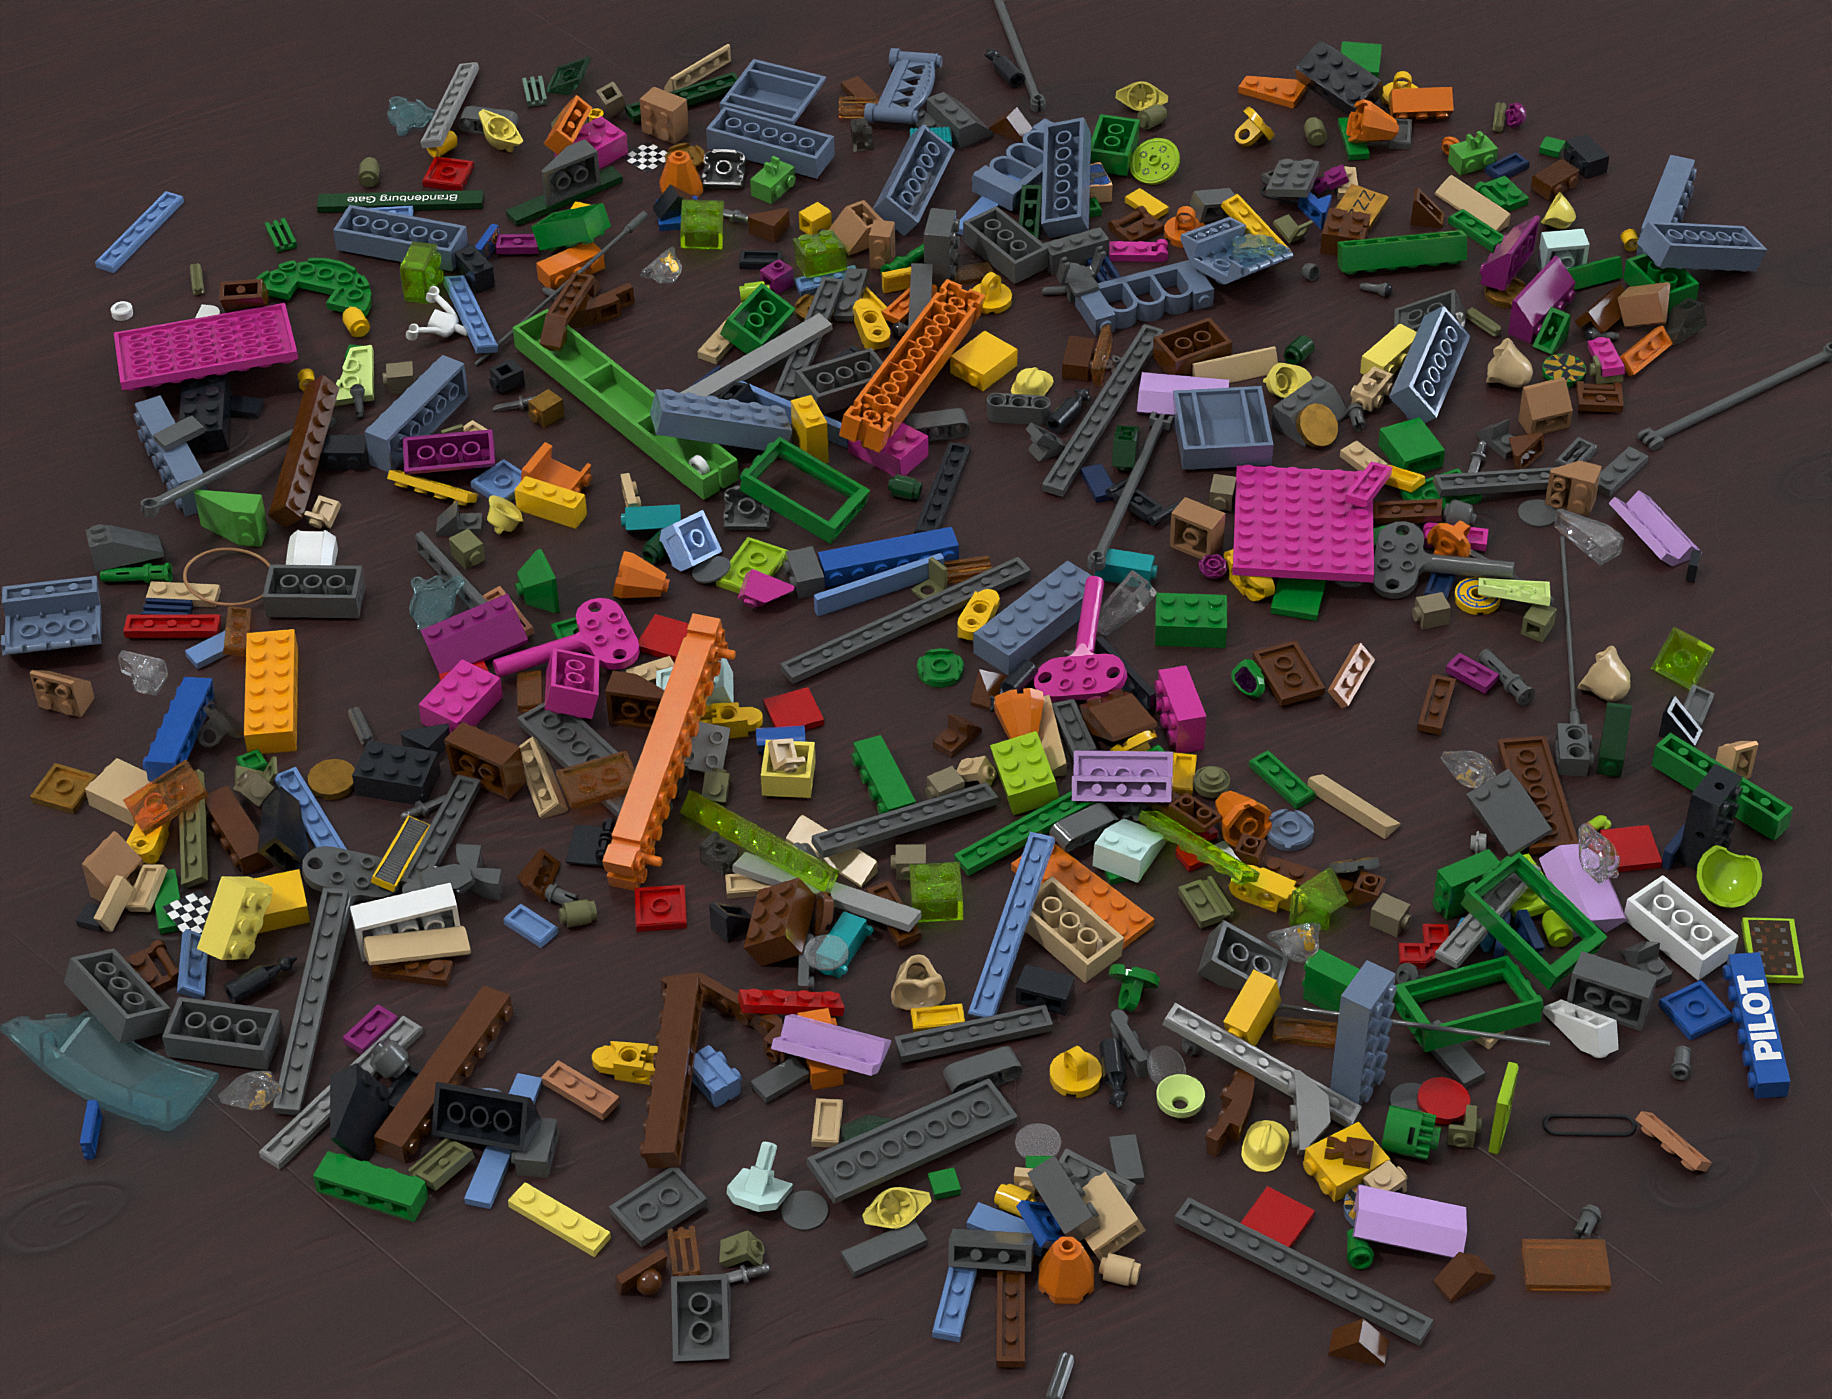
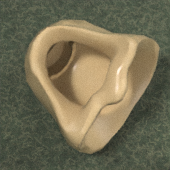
M1509 338L1504 339L1493 350L1494 357L1488 364L1486 383H1500L1513 388L1524 387L1532 378V365Z
M1613 645L1608 646L1605 651L1596 654V663L1591 666L1587 675L1577 687L1581 690L1591 691L1599 698L1608 702L1622 700L1630 690V673L1619 659L1617 650Z
M914 955L900 965L891 991L892 1003L896 1008L911 1011V1008L938 1006L945 1000L946 990L942 976L935 971L928 958L923 955Z

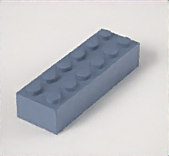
M725 106L706 128L707 149L737 150L743 153L747 160L761 164L765 162L770 163L771 157L775 156L780 158V161L794 166L795 173L817 179L835 156L834 136Z
M1084 117L1044 125L1041 225L1048 238L1077 234L1089 230L1091 131Z
M923 124L909 137L873 210L884 221L895 222V230L905 236L919 223L955 149Z
M1670 155L1641 227L1640 235L1647 221L1682 222L1684 211L1688 207L1689 198L1692 197L1694 189L1692 181L1695 180L1697 169H1694L1695 160ZM1639 245L1637 256L1644 254L1643 249Z
M354 205L348 206L333 229L336 250L454 271L456 267L454 252L469 246L466 226Z
M1647 221L1637 241L1643 252L1650 256L1656 266L1662 269L1668 267L1677 269L1691 268L1694 270L1708 269L1711 271L1715 269L1725 271L1739 270L1742 272L1757 271L1767 252V249L1744 226Z
M1445 306L1423 317L1389 395L1393 403L1403 411L1409 420L1420 417L1426 423L1437 417L1471 337Z
M442 355L366 429L365 438L371 466L386 472L396 470L404 462L403 437L431 435L469 397L464 363Z
M656 389L650 411L656 435L765 451L767 445L770 442L774 443L779 436L789 442L792 433L785 409L777 405L770 407L756 402L744 403L736 399L724 400L718 399L715 396L704 397L690 392L684 394L670 389Z
M161 396L135 403L137 413L133 415L137 426H140V430H137L141 443L145 442L144 445L148 456L152 455L151 458L155 469H160L159 474L162 482H167V490L169 491L203 474L186 442L165 452L154 441L153 434L175 424ZM205 485L197 490H207V486ZM194 491L174 501L176 508L181 509L185 517L198 513Z
M1067 560L974 632V654L1006 675H1009L1022 660L1031 659L1080 620L1085 581L1092 575Z
M1368 960L1341 995L1330 1086L1331 1090L1360 1106L1363 1102L1367 1103L1373 1093V1087L1376 1084H1381L1386 1073L1383 1070V1066L1388 1058V1054L1385 1051L1390 1042V1037H1388V1032L1392 1026L1390 1015L1395 1006L1392 999L1397 990V986L1394 985L1396 973Z

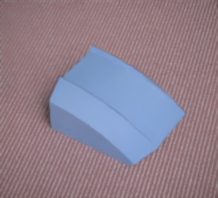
M703 510L661 530L659 541L664 545L672 562L671 566L680 571L722 552Z

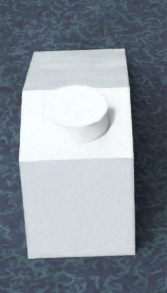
M1562 999L1543 1008L1542 1012L1581 1051L1591 1054L1595 1058H1604L1609 1053L1618 1050L1617 1020Z

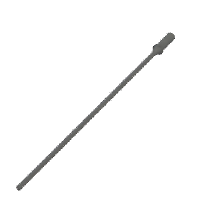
M642 211L632 221L624 225L623 231L579 269L577 273H583L624 235L631 234L636 227L648 218V214ZM567 281L520 323L533 317L562 291ZM513 329L497 342L498 347L513 335ZM485 353L484 355H482L474 363V365L478 366L491 353Z
M1561 536L1560 547L1571 709L1568 715L1570 716V724H1580V710L1576 707L1565 538Z
M1280 1003L1277 1010L1286 1009L1339 1017L1338 1011ZM1390 1019L1393 1025L1550 1046V1041Z

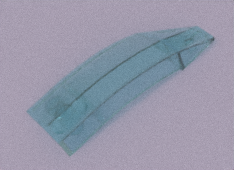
M83 1011V1013L75 1017H67V1013L45 1014V1019L30 1020L29 1016H20L0 1025L1 1031L38 1067L64 1087L87 1101L97 1100L100 1107L107 1111L138 1121L142 1125L159 1127L163 1131L174 1130L178 1125L187 1121L219 1079V1073L174 1061L156 1054L133 1041L119 1043L90 1011Z

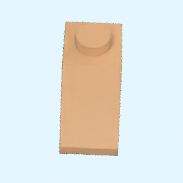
M1738 741L1718 747L1716 761L1745 779L1751 778L1759 744L1757 741Z

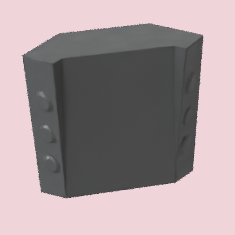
M714 149L704 155L703 187L708 189H739L743 187L746 157L743 153L737 150Z
M734 486L726 490L724 496L723 528L728 530L758 531L769 528V507L742 492L740 486Z

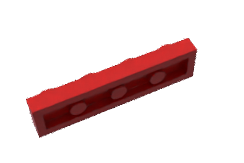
M220 614L127 615L123 632L125 638H211L219 634L222 620Z
M753 988L749 990L739 989L737 997L742 1013L798 1015L797 1013L828 1008L830 1016H843L845 1009L840 994L832 991L809 992L806 990L784 991L781 989L772 991Z

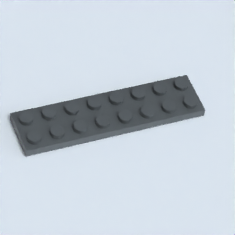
M545 702L517 717L518 725L531 737L536 738L542 748L618 818L636 768L581 718L564 713L556 714L545 710ZM671 801L669 804L670 810L673 809V804Z
M988 1078L807 1158L806 1164L832 1202L836 1204L1013 1125L1017 1122L1018 1116Z

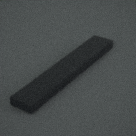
M949 442L915 527L914 534L941 529L970 455V445Z

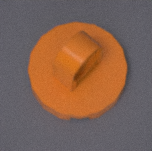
M1182 206L1178 209L1176 217L1171 218L1164 225V238L1171 240L1173 246L1184 248L1180 239L1181 234L1203 227L1205 224L1198 221L1193 208Z
M1461 520L1454 526L1448 523L1436 524L1427 534L1428 545L1432 544L1435 549L1434 554L1469 557L1471 546L1466 537L1470 532L1471 526Z

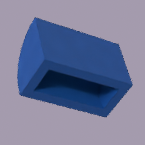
M804 725L756 728L757 754L764 753L766 740L793 738V741L806 742Z

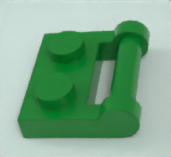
M1506 176L1486 183L1478 182L1474 187L1475 191L1507 212L1528 205L1529 197Z

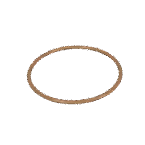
M216 548L196 555L187 563L184 569V584L194 596L210 604L231 607L257 602L262 599L263 594L255 599L239 603H223L209 600L197 594L189 586L187 571L190 565L204 555L220 551L246 553L260 559L268 567L270 563L262 556L248 550Z

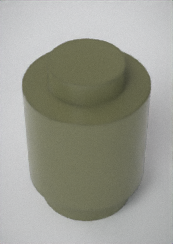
M1157 104L1139 111L1137 119L1140 120V127L1149 130L1162 124L1167 118V111L1163 105Z
M1316 117L1309 118L1304 125L1308 143L1312 146H1320L1327 140L1324 124Z
M365 158L359 166L358 180L365 187L377 185L379 182L380 165L374 158Z
M583 899L566 902L558 910L561 924L565 923L567 928L591 924L592 921L597 920L594 900L588 901Z

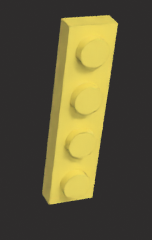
M524 1183L508 1200V1205L511 1209L593 1257L611 1239V1233L527 1183Z

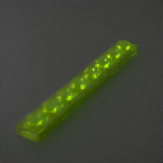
M689 790L680 813L791 875L799 877L802 881L818 890L831 892L840 872L839 870L696 791Z

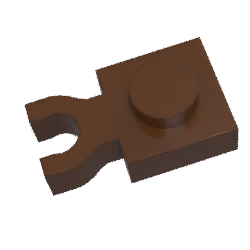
M1328 1136L1326 1147H1333L1335 1149L1326 1148L1324 1159L1334 1160L1342 1158L1343 1165L1370 1169L1374 1141L1347 1137L1346 1142H1343L1336 1137Z

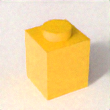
M819 202L799 212V229L812 238L819 235L820 229L827 231L832 226L831 211Z

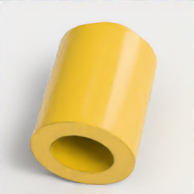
M449 130L442 146L426 149L433 158L435 156L441 157L457 146V136L453 131Z

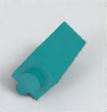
M680 504L625 507V513L621 514V525L626 527L627 533L661 531L681 520Z
M1109 548L1105 556V568L1101 571H1095V576L1102 578L1104 581L1149 588L1151 580L1156 579L1158 566L1155 565L1154 555Z
M844 911L816 952V970L836 978L845 975L848 971L847 966L865 938L874 931L871 926L867 925V920Z

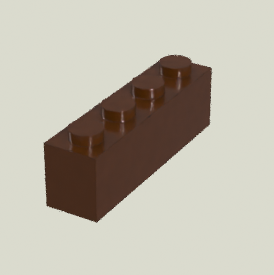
M226 785L205 794L206 821H210L209 825L213 835L220 837L219 841L224 852L229 851V857L234 868L239 867L245 876L270 865L271 862L257 851L259 833L229 786Z

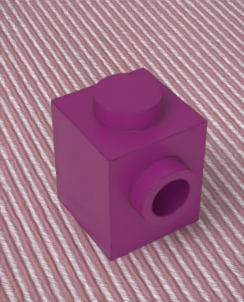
M778 259L760 270V281H764L765 285H769L770 289L778 295L794 285L793 268Z

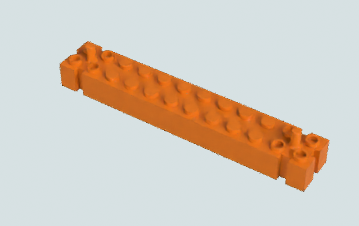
M946 279L939 292H936L854 400L853 406H850L845 412L839 436L852 442L860 440L863 448H869L880 453L887 444L888 438L892 437L969 332L972 323L975 324L980 317L986 295L972 289L966 291L961 289L962 285Z
M692 614L687 628V636L682 641L614 827L611 844H608L602 860L604 869L608 872L609 886L634 891V888H639L641 883H644L646 880L647 869L645 866L660 867L662 865V857L654 856V845L656 840L659 841L662 836L663 820H667L669 816V804L671 798L674 799L676 796L678 778L683 777L685 759L690 757L692 751V739L697 737L699 732L698 722L700 717L705 715L707 697L712 695L714 678L720 673L721 662L718 661H721V658L734 660L736 656V651L728 649V642H725V629L722 628L721 619Z

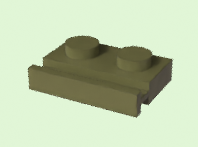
M1208 876L1207 880L1204 881L1200 879L1178 887V895L1200 929L1221 922L1223 918H1233L1234 910L1212 876Z
M445 1138L408 1171L410 1176L421 1178L426 1182V1186L436 1191L458 1171L463 1169L475 1156L472 1149L456 1141L451 1142L450 1138Z

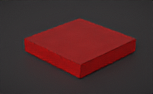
M435 156L422 180L423 187L463 191L474 169V161Z
M655 614L638 640L640 652L660 658L670 656L672 661L675 662L682 641L687 636L689 623Z
M808 687L763 699V705L774 727L804 725L805 730L824 725V718Z
M1649 825L1600 830L1599 837L1612 873L1661 868L1662 860ZM1610 844L1614 845L1613 847L1616 848L1618 856L1616 854L1613 856L1614 850H1612V856L1609 852H1611L1612 847Z
M685 885L634 888L636 932L687 928Z
M1267 1186L1241 1221V1224L1292 1248L1313 1219L1315 1210Z

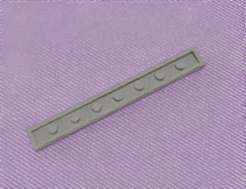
M478 62L459 64L421 140L422 148L440 147L443 145L479 71Z
M818 313L680 393L690 392L697 396L717 397L732 382H740L750 378L833 330L832 324Z
M745 852L733 864L734 873L772 886L799 877L816 896L820 891L830 892L834 900V907L907 932L921 919L920 910L804 871H796L789 866Z
M1174 1003L1162 1025L1289 1095L1288 1079H1292L1294 1068L1179 1004ZM1308 1077L1329 1096L1330 1119L1346 1128L1351 1126L1362 1106Z
M402 1016L351 1065L357 1063L376 1079L380 1074L370 1065V1060L373 1056L370 1053L371 1049L379 1041L385 1043L388 1040H394L406 1050L423 1034V1028ZM330 1085L259 1151L260 1158L280 1170L330 1123Z

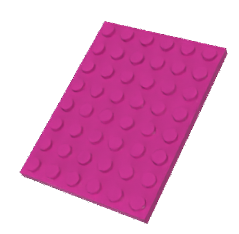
M285 303L114 333L121 388L128 391H135L144 386L157 387L167 382L180 383L184 379L189 378L202 379L206 375H224L234 370L247 371L251 367L259 366L265 368L274 363L281 362L287 364L298 359Z
M1237 465L1232 575L1373 583V500L1367 508L1357 507L1345 502L1346 493L1363 471Z

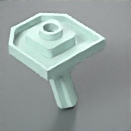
M763 1141L756 1165L751 1166L750 1170L743 1168L727 1186V1195L733 1204L757 1212L776 1210L791 1193L793 1184L774 1178V1170H771L777 1145Z

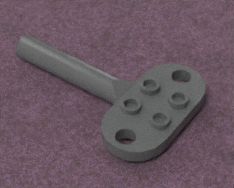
M1405 521L1394 522L1384 527L1378 536L1374 555V581L1371 584L1375 592L1382 597L1398 599L1408 596L1415 590L1419 575L1424 572L1513 580L1515 562L1428 554L1424 551V534L1419 527ZM1400 531L1408 532L1407 535L1403 536L1398 535L1397 533ZM1394 584L1397 585L1398 588L1391 590L1388 589L1387 586Z
M321 846L308 852L303 859L302 876L304 881L311 888L322 892L323 887L349 890V900L332 971V980L351 917L350 906H354V903L358 901L371 902L396 896L401 889V882H399L394 892L371 883L372 876L381 863L382 857L337 847ZM316 863L319 864L321 868L311 869L308 865Z

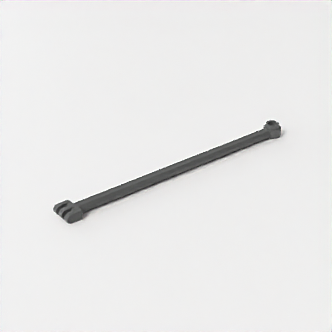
M993 0L1019 70L1025 76L1024 83L1030 96V109L1038 112V104H1040V111L1042 112L1046 108V100L1038 92L1004 0Z
M1832 342L1827 343L1823 347L1822 352L1656 431L1648 427L1637 434V438L1641 441L1643 440L1645 445H1649L1652 451L1663 446L1665 438L1824 362H1832Z
M1152 411L1148 425L1152 426L1096 550L1088 555L1087 567L1090 570L1093 569L1095 561V571H1101L1105 568L1106 553L1163 429L1170 430L1174 420L1173 416H1169L1167 420H1164L1165 414H1160L1159 418H1156L1157 412Z
M331 417L328 429L336 424L335 418ZM293 429L157 497L143 499L141 501V513L146 518L156 517L159 513V508L288 444Z

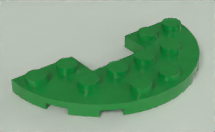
M308 258L307 262L299 263L292 260L279 264V268L271 272L266 270L256 278L263 279L269 291L268 296L289 300L297 288L331 295L326 302L327 309L344 313L347 308L356 307L363 312L365 317L368 315L372 304L370 285L365 276L357 273L355 267L333 259Z

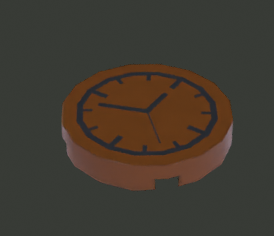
M820 891L815 899L810 921V933L815 936V942L822 943L829 934L825 929L827 924H831L834 911V900L830 892Z

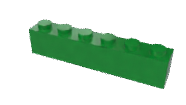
M1462 230L1337 242L1338 267L1345 274H1355L1360 270L1376 272L1381 268L1397 270L1401 266L1417 268L1422 264L1438 266L1443 262L1459 264L1460 261L1467 260V235Z
M1669 733L1655 746L1652 766L1692 791L1696 789L1714 764L1732 771L1672 733ZM1742 777L1740 787L1743 788V792L1736 803L1739 805V809L1735 817L1775 841L1788 829L1793 807Z

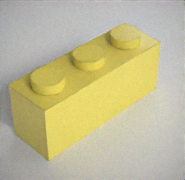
M1398 324L1362 355L1360 373H1368L1374 366L1394 375L1403 365L1417 332L1402 324Z

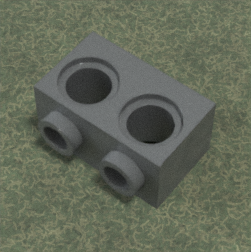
M1557 723L1555 752L1558 775L1587 776L1588 767H1593L1594 755L1593 752H1589V749L1592 747V734H1588L1587 724Z

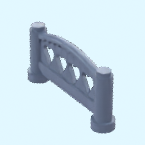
M891 48L889 67L894 69L878 105L866 103L864 110L865 123L874 124L876 121L904 124L918 123V110L931 94L935 81V69L942 67V56L934 53L905 52L898 48ZM924 68L922 74L912 72V70ZM919 79L917 85L907 83V81ZM914 90L912 96L902 94V92ZM909 101L908 107L904 108L897 105L898 103Z

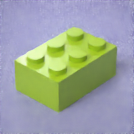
M1037 731L990 745L994 763L1013 815L1045 806L1059 798L1056 781Z

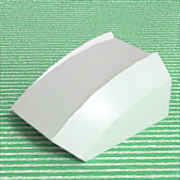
M297 530L290 536L286 565H335L338 553L336 537L326 530L324 532Z

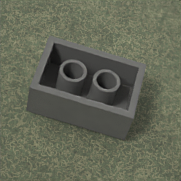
M931 208L924 232V264H933L932 284L936 286H942L946 279L951 280L956 277L955 265L958 266L960 260V253H956L960 243V236H956L960 225V220L956 219V210Z
M1581 951L1572 972L1567 1002L1617 1020L1618 1024L1642 1031L1651 1009L1657 976Z

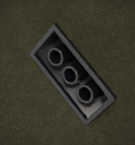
M436 1082L431 1132L433 1136L525 1152L542 1123L541 1117L530 1097L444 1082Z

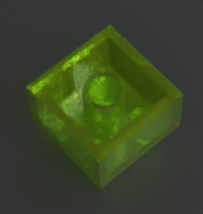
M682 200L681 248L723 249L724 201Z
M823 230L813 235L803 234L793 239L795 262L806 278L847 270L845 247L833 230Z
M412 242L400 266L405 301L429 304L430 302L426 300L429 288L431 286L437 287L442 282L443 270L440 269L441 254L438 253L437 244Z
M960 862L909 864L911 908L921 911V919L918 922L963 920Z

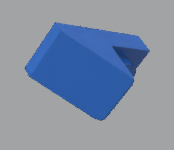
M1310 192L1308 197H1299L1298 208L1320 229H1323L1328 210L1331 208L1332 195L1317 199Z

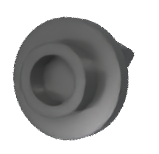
M1402 963L1396 972L1398 984L1425 977L1424 975H1418L1417 967L1411 963Z

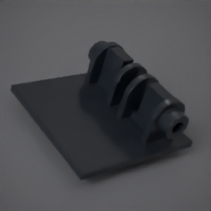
M607 818L603 821L602 827L575 825L566 863L603 866L602 860L608 844H611L612 833L616 825L615 819Z

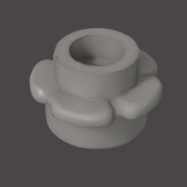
M1477 831L1476 836L1471 835L1470 850H1475V854L1485 851L1487 847V834Z

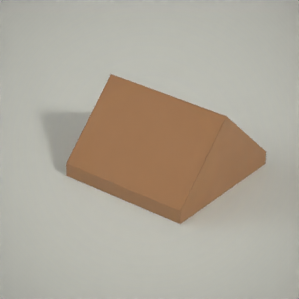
M1670 283L1628 287L1618 297L1624 327L1632 328L1666 324Z

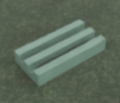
M538 76L537 80L534 77H530L529 81L526 78H522L527 106L547 105L542 76ZM536 85H539L542 96L541 101H539ZM528 86H532L535 100L533 102L530 99Z

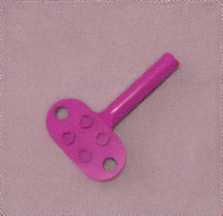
M1090 576L1085 581L1075 652L1070 656L1058 657L1045 662L1040 666L1034 677L1036 690L1043 691V696L1050 695V699L1053 702L1070 699L1087 700L1095 696L1103 698L1109 696L1108 692L1121 689L1125 685L1127 669L1121 659L1113 654H1094L1104 588V580L1100 577ZM1120 672L1117 677L1109 678L1111 674ZM1052 677L1049 682L1042 683L1045 678Z
M595 598L584 602L577 609L576 623L579 630L578 633L494 659L493 666L496 675L501 678L548 663L552 648L577 653L589 652L592 656L599 657V666L618 670L632 665L638 659L640 653L639 643L622 608L610 599ZM595 608L600 609V611L598 612H592L590 610ZM619 655L625 656L623 659H616L615 657Z

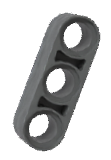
M467 106L458 120V127L463 132L484 135L483 126L479 118V112L482 109L509 119L515 127L519 123V117L510 110Z
M992 393L987 397V419L995 423L1025 425L1033 423L1035 425H1045V420L1050 415L1051 403L1049 398L1045 396Z
M960 408L911 414L903 421L904 424L927 435L928 442L961 438L970 432L966 412Z
M1099 802L1058 821L1052 826L1049 834L1055 838V841L1065 852H1070L1098 839L1106 828L1119 822V819L1103 802Z
M1005 1046L952 1063L944 1069L943 1077L952 1094L988 1078L995 1087L1011 1082L1021 1076L1023 1067L1013 1049Z

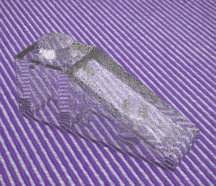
M1561 508L1557 509L1554 527L1599 565L1621 555L1624 538L1609 525Z
M1132 570L1101 606L1097 632L1106 637L1143 611L1157 593L1151 584Z

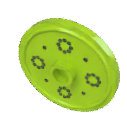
M1154 138L1140 144L1133 152L1130 170L1135 179L1140 183L1146 185L1161 184L1176 173L1180 164V153L1175 144L1167 139Z

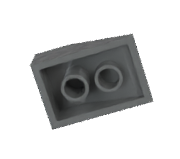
M585 139L567 146L541 171L546 206L601 185L598 152Z
M1456 289L1395 308L1394 328L1398 324H1402L1417 332L1425 315L1445 306L1465 329V308Z
M101 524L94 525L90 529L85 530L95 572L164 557L159 535L112 525L103 526Z
M1509 769L1466 794L1473 813L1510 857L1553 832L1521 783Z
M1223 920L1209 934L1197 974L1219 986L1241 991L1254 969L1277 980L1278 988L1280 989L1289 956Z
M727 1274L671 1277L673 1362L730 1359V1277Z

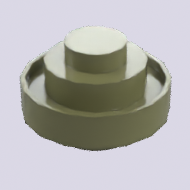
M1206 766L1199 769L1194 775V788L1204 797L1217 798L1221 793L1229 790L1230 777L1220 767Z

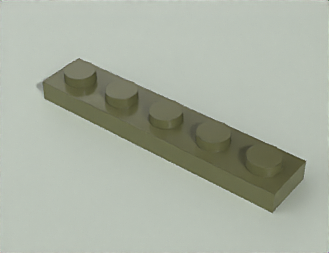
M199 769L178 777L181 885L186 888L208 881L204 773Z

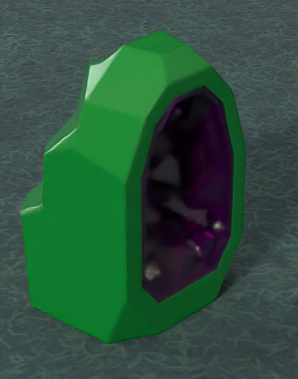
M1245 659L1232 670V681L1240 691L1252 698H1259L1265 690L1264 676L1253 660Z

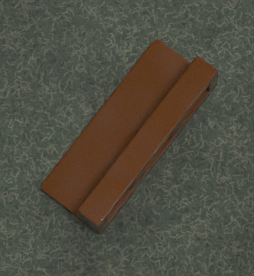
M1619 284L1603 295L1574 322L1580 328L1591 321L1601 334L1604 333L1622 317L1618 297L1625 289Z

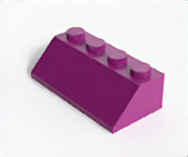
M1536 215L1513 227L1508 235H1504L1502 243L1497 244L1495 252L1493 254L1490 253L1487 262L1481 265L1479 275L1482 276V285L1502 291L1507 289L1534 253L1540 216Z
M1554 256L1512 301L1509 335L1531 344L1536 339L1550 307L1563 311L1568 303L1573 302L1576 295L1574 291L1575 281L1559 257Z
M492 429L403 437L405 475L492 467L496 465Z
M508 593L420 630L439 674L451 671L461 660L475 664L529 643Z

